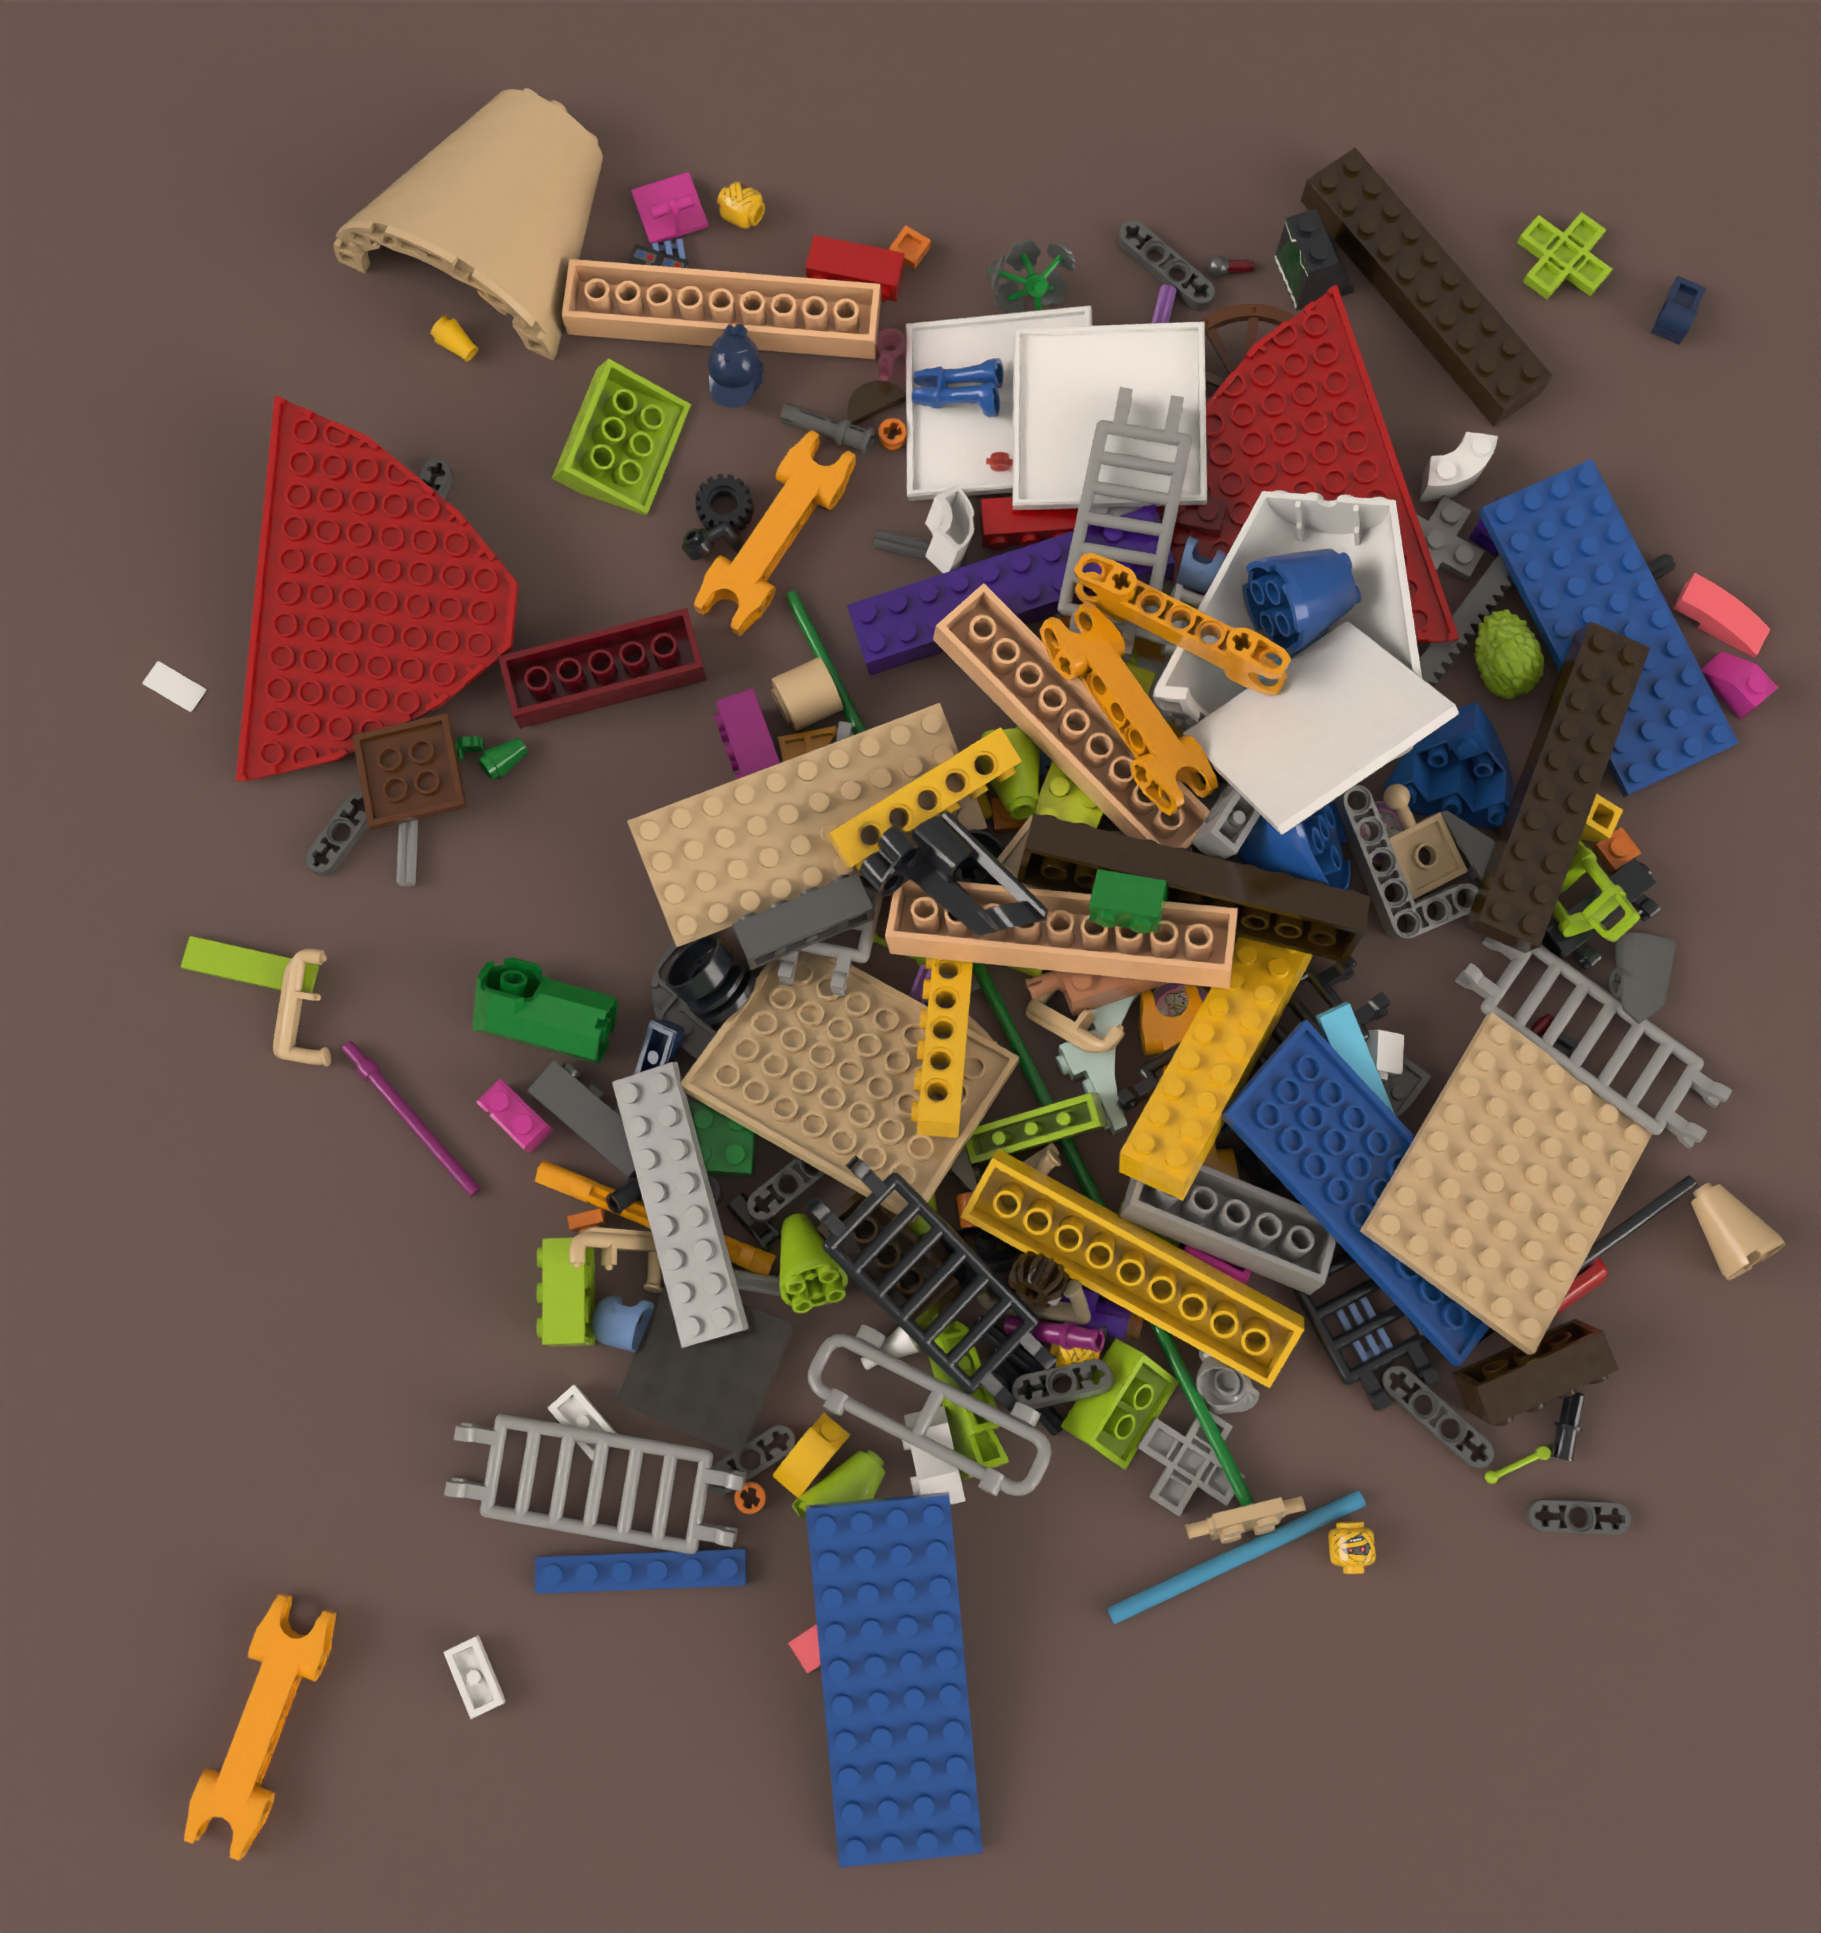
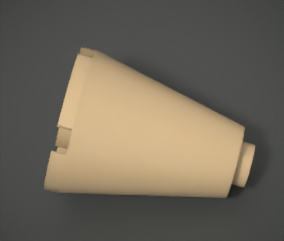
M1708 1182L1692 1193L1695 1199L1691 1201V1205L1720 1271L1728 1281L1751 1270L1753 1265L1760 1261H1765L1786 1245L1777 1232L1722 1185L1712 1186Z

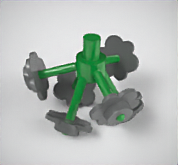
M1026 239L1022 243L1013 244L1011 247L1012 251L1006 255V258L1005 254L1002 253L998 262L993 260L991 266L987 269V279L991 280V290L994 291L1000 277L1009 280L1005 284L1001 283L997 286L998 294L994 299L995 305L1003 309L1004 314L1023 312L1024 304L1022 301L1027 294L1034 297L1036 311L1042 310V303L1045 306L1051 305L1052 302L1054 304L1063 303L1066 297L1064 291L1068 288V282L1062 280V273L1055 268L1057 266L1065 267L1069 271L1075 269L1074 254L1067 245L1063 243L1056 244L1053 241L1048 244L1049 247L1046 251L1054 260L1041 274L1035 273L1033 269L1037 264L1036 258L1041 255V250L1039 247H1036L1033 239ZM1004 258L1008 265L1013 266L1015 271H1021L1025 268L1029 275L1024 278L1003 271ZM1017 283L1023 284L1024 289L1019 290Z

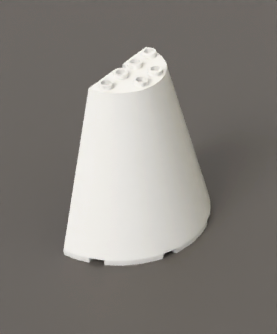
M1283 490L1273 492L1262 491L1198 610L1235 629L1245 627L1257 632L1249 617L1243 595V585L1248 583L1249 575L1246 566L1250 562L1265 556L1320 549H1333L1339 554L1345 552L1352 561L1351 573L1355 585L1361 592V601L1355 604L1352 610L1327 630H1334L1344 622L1349 621L1422 678L1396 500H1388L1384 497L1357 498L1351 495H1340L1334 501H1326L1321 494L1315 492L1297 494L1288 493ZM1263 630L1257 632L1268 638ZM1211 635L1202 638L1204 642L1209 644L1218 641L1215 636ZM1177 646L1154 688L1152 697L1162 714L1166 716L1174 715L1176 717L1175 726L1185 732L1245 691L1244 686L1229 679L1224 673V669ZM1273 653L1265 655L1273 662L1280 658L1277 654ZM1413 746L1408 748L1406 751H1404L1394 759L1399 758L1405 755L1406 753L1410 752L1413 749Z

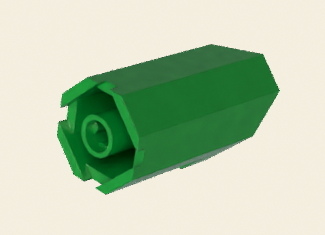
M510 957L504 959V963L495 966V961L486 962L478 974L472 1031L600 1065L611 1042L607 1040L610 1031L614 1032L619 1001L616 1000L615 996L551 980L547 974L543 977L542 968L539 964Z

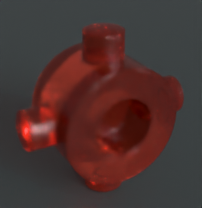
M995 452L990 455V458H986V464L990 465L991 470L1002 472L1008 470L1009 465L1013 466V459H1009V454L1006 452Z

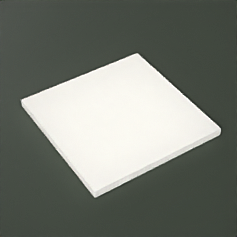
M1091 305L906 324L907 498L909 501L934 499L935 496L955 485H958L966 496L1013 493L1014 329L1092 326ZM992 358H1000L1002 361L1004 376L1003 385L1001 388H998L1000 395V412L998 417L985 416L980 406L973 403H955L943 405L936 409L930 406L917 405L911 400L913 389L921 387L916 385L913 380L914 372L939 366L943 367V369L964 368L979 365ZM982 383L948 384V388L977 386Z
M1205 322L1014 329L1013 510L1079 508L1096 425L1100 420L1113 422L1120 387L1133 389L1127 424L1160 430L1165 429L1171 395L1184 397L1178 433L1190 435L1192 444L1179 505H1207ZM1107 434L1104 451L1174 463L1178 446ZM1101 464L1098 481L1168 493L1172 476ZM1095 494L1092 508L1144 507L1154 504Z
M1346 621L1291 658L1290 664L1285 670L1287 680L1278 695L1267 696L1248 688L1182 734L1183 736H1192L1206 753L1210 765L1282 835L1457 716L1459 712L1453 702L1353 624ZM1264 677L1260 682L1265 686H1273L1278 682V678L1269 679Z

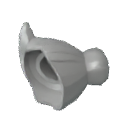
M1199 1350V1357L1203 1363L1198 1370L1196 1386L1199 1394L1210 1405L1209 1411L1219 1415L1243 1412L1254 1407L1259 1400V1391L1253 1387L1250 1377Z

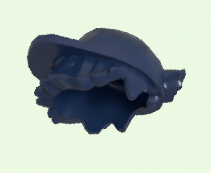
M728 324L723 334L712 344L709 354L710 395L715 403L730 408L746 405L763 381L761 376L764 371L762 368L763 363L759 360L758 349L750 337L746 335L748 330L742 324H737L734 327Z

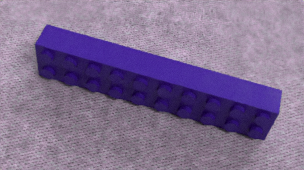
M1155 504L1120 515L1126 518L1161 523ZM1094 525L1088 526L1085 542L1152 554H1156L1159 540L1158 536ZM1074 531L847 605L869 675L871 676L944 652L933 640L936 625L983 583L1025 625L1060 614L1057 607ZM1171 548L1164 580L1174 577L1175 560ZM1116 561L1131 569L1135 573L1137 580L1148 585L1150 584L1153 567ZM1089 563L1082 570L1083 573L1096 572L1100 575L1102 573L1101 567L1096 563ZM1084 587L1083 591L1085 594L1097 596L1093 590ZM1074 590L1072 603L1083 604Z

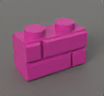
M499 1079L476 1102L528 1153L534 1151L554 1130L502 1079Z

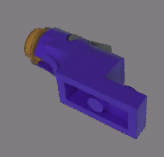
M1082 1285V1290L1086 1296L1091 1313V1319L1087 1324H1077L1078 1327L1100 1329L1104 1332L1105 1339L1115 1340V1338L1118 1340H1130V1337L1139 1339L1144 1320L1142 1317L1105 1297H1099L1100 1294ZM1065 1296L1061 1301L1071 1303L1070 1299Z

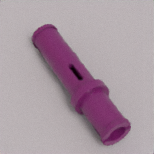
M1009 1315L1005 1321V1333L1010 1336L1023 1321L1018 1316ZM1039 1319L1038 1327L1031 1333L1037 1341L1059 1344L1061 1348L1066 1350H1072L1075 1347L1098 1352L1102 1350L1105 1342V1335L1102 1330L1078 1327L1075 1322L1070 1321L1061 1324Z

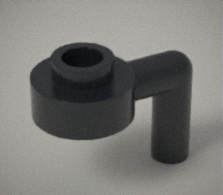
M724 522L709 531L705 528L690 530L684 536L682 550L691 560L695 561L705 557L713 549L715 542L721 538H724L737 554L745 543L733 528Z

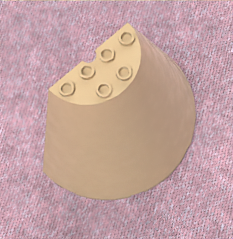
M524 88L523 91L516 89L504 90L339 229L335 236L337 239L333 244L337 260L365 273L371 264L368 258V251L379 249L383 245L396 252L424 261L453 278L478 289L479 296L492 305L499 313L504 315L507 313L511 314L514 317L512 327L519 334L525 347L548 359L554 360L564 326L562 310L569 259L579 260L603 160L602 152L598 146L599 141L595 135L588 132L578 121L570 116L566 108L558 101L552 100L550 102L528 88Z

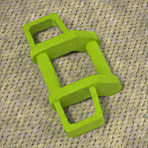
M1579 840L1576 848L1578 852L1573 856L1560 893L1570 888L1586 871L1603 893L1582 913L1578 912L1573 915H1569L1563 905L1557 900L1552 915L1558 921V928L1565 937H1572L1594 928L1603 938L1615 942L1638 922L1640 915L1626 898V893L1619 885H1614L1596 862L1597 857L1592 850L1586 848L1581 840ZM1621 905L1625 910V916L1613 928L1607 930L1600 922Z

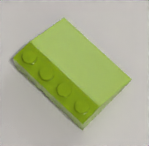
M608 358L595 371L551 479L580 494L646 516L691 404Z

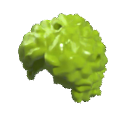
M1508 609L1498 612L1493 611L1491 615L1484 617L1483 623L1478 624L1479 632L1478 638L1475 640L1476 652L1474 657H1476L1475 660L1478 665L1477 670L1481 671L1480 678L1484 680V685L1488 688L1489 692L1497 697L1511 699L1521 694H1527L1530 690L1534 689L1540 677L1544 674V656L1541 653L1539 641L1534 639L1535 634L1526 626L1527 621L1520 620L1518 615L1511 614Z

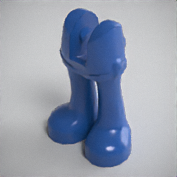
M992 358L979 365L964 368L943 369V367L939 366L914 372L913 380L916 385L921 387L913 389L911 400L917 405L930 406L936 409L943 405L955 403H973L980 406L985 416L998 417L1000 412L998 388L1002 387L1004 376L1002 361L1000 358ZM982 383L977 386L948 388V384Z

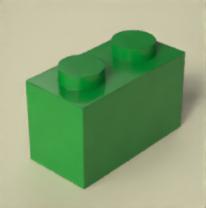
M1097 869L1089 903L1090 921L1107 928L1114 926L1130 928L1132 931L1141 934L1149 932L1159 933L1167 897V881Z

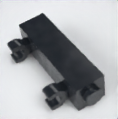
M1635 857L1609 877L1614 885H1619L1626 893V898L1638 912L1643 922L1661 910L1655 901L1645 895V892L1657 882L1652 878L1650 869L1645 864L1638 862ZM1599 887L1593 890L1568 911L1569 915L1578 912L1582 913L1603 893ZM1619 905L1600 923L1603 926L1624 910L1622 906ZM1555 921L1546 929L1542 944L1561 959L1572 952L1579 965L1584 970H1587L1602 958L1586 942L1588 938L1597 932L1594 928L1572 937H1565L1558 928V921Z

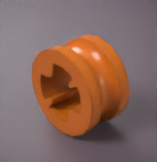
M896 418L884 420L879 427V442L881 446L889 451L901 449L907 440L905 424ZM891 430H897L894 440L888 439V434H890Z
M746 1482L742 1491L736 1490L734 1497L737 1508L746 1514H754L760 1511L766 1504L767 1499L765 1489L756 1482ZM750 1487L757 1490L756 1497L760 1498L759 1504L756 1506L753 1503L752 1508L744 1506L745 1499L741 1497L744 1490L746 1492L750 1491Z

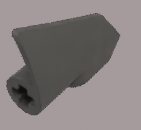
M1625 933L1614 942L1615 966L1617 968L1613 970L1610 976L1609 991L1614 998H1622V1010L1637 1024H1640L1664 1006L1676 943L1671 939L1650 934Z

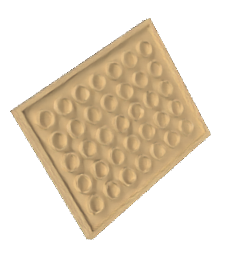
M800 951L792 986L779 983L780 977L777 974L782 958L769 962L757 977L754 990L748 1000L724 1022L680 1085L686 1094L866 1197L872 1192L846 1166L855 1155L862 1159L882 1181L893 1172L899 1173L928 1203L1019 1063V1056L967 1028L958 1138L917 1135V1122H911L912 1101H919L920 1091L914 1090L915 1070H922L923 1060L917 1059L918 1039H925L926 1029H920L921 1009H928V1006L852 965L845 996L831 994L832 988H830L837 958ZM938 1033L935 1035L940 1039H947L950 1037L946 1033ZM937 1063L933 1065V1067L938 1070H943L947 1068V1066L942 1063ZM934 1094L930 1096V1099L942 1101L945 1097L940 1094ZM894 1190L880 1205L898 1215L908 1202ZM919 1214L911 1221V1223L914 1224L916 1222V1220L919 1217Z
M1491 1013L1485 1017L1360 1232L1527 1355L1533 1354L1542 1341L1652 1134L1619 1111L1615 1106L1591 1091L1587 1085L1579 1082L1543 1049L1497 1015Z

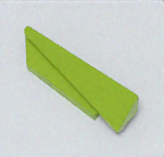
M937 1313L922 1329L925 1330L939 1314ZM959 1321L951 1322L934 1342L947 1354L969 1331L968 1327ZM975 1346L957 1363L969 1377L981 1366ZM929 1357L934 1377L963 1391ZM983 1385L973 1394H969L997 1408L993 1395ZM945 1398L942 1400L941 1404L945 1407L954 1451L991 1469L1009 1462L994 1432V1429L1000 1427L999 1425ZM960 1470L963 1480L973 1477Z

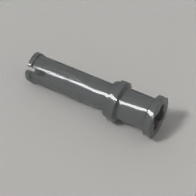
M785 403L780 416L781 423L793 425L806 431L813 430L822 436L834 440L837 446L844 447L846 445L860 450L862 455L865 456L870 453L874 444L876 429L873 427L866 429L854 425L849 419L834 420L790 403Z

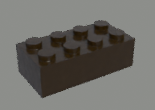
M856 1192L833 1214L843 1222L867 1197ZM879 1205L840 1247L854 1259L897 1214ZM822 1223L817 1227L820 1234L826 1240L831 1232ZM907 1225L872 1260L864 1271L878 1283L920 1239ZM929 1250L887 1294L901 1307L942 1263ZM951 1275L911 1316L921 1328L963 1291L956 1278Z
M1573 1319L1546 1331L1536 1352L1527 1355L1514 1345L1452 1374L1467 1411L1491 1426H1503L1511 1423L1514 1420V1416L1522 1412H1535L1546 1406L1545 1402L1556 1397L1566 1398L1574 1395L1577 1392V1388L1583 1385L1601 1383L1609 1378L1608 1374L1619 1369L1604 1331Z

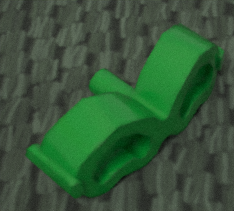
M470 736L455 739L459 761L464 760L463 751H485L483 738Z

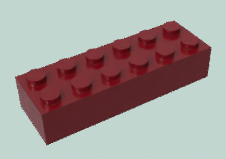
M688 608L498 656L512 715L520 729L707 680Z

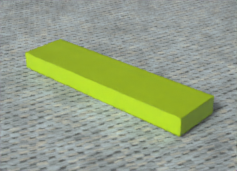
M190 936L180 967L188 971L281 991L284 970L292 958ZM306 963L302 991H313L320 967L317 964Z

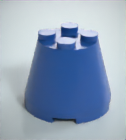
M1320 549L1272 555L1259 558L1246 566L1249 575L1248 583L1243 585V595L1253 626L1257 632L1263 630L1269 640L1284 648L1289 655L1303 649L1352 610L1355 604L1361 601V592L1355 585L1351 573L1352 561L1345 552L1339 554L1333 549Z

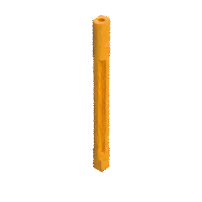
M546 1160L541 1162L537 1170L535 1182L614 1213L607 1205L606 1196L616 1191L615 1189ZM638 1200L623 1210L622 1213H616V1215L650 1228L643 1201ZM724 1235L732 1263L757 1274L769 1276L773 1269L776 1255Z

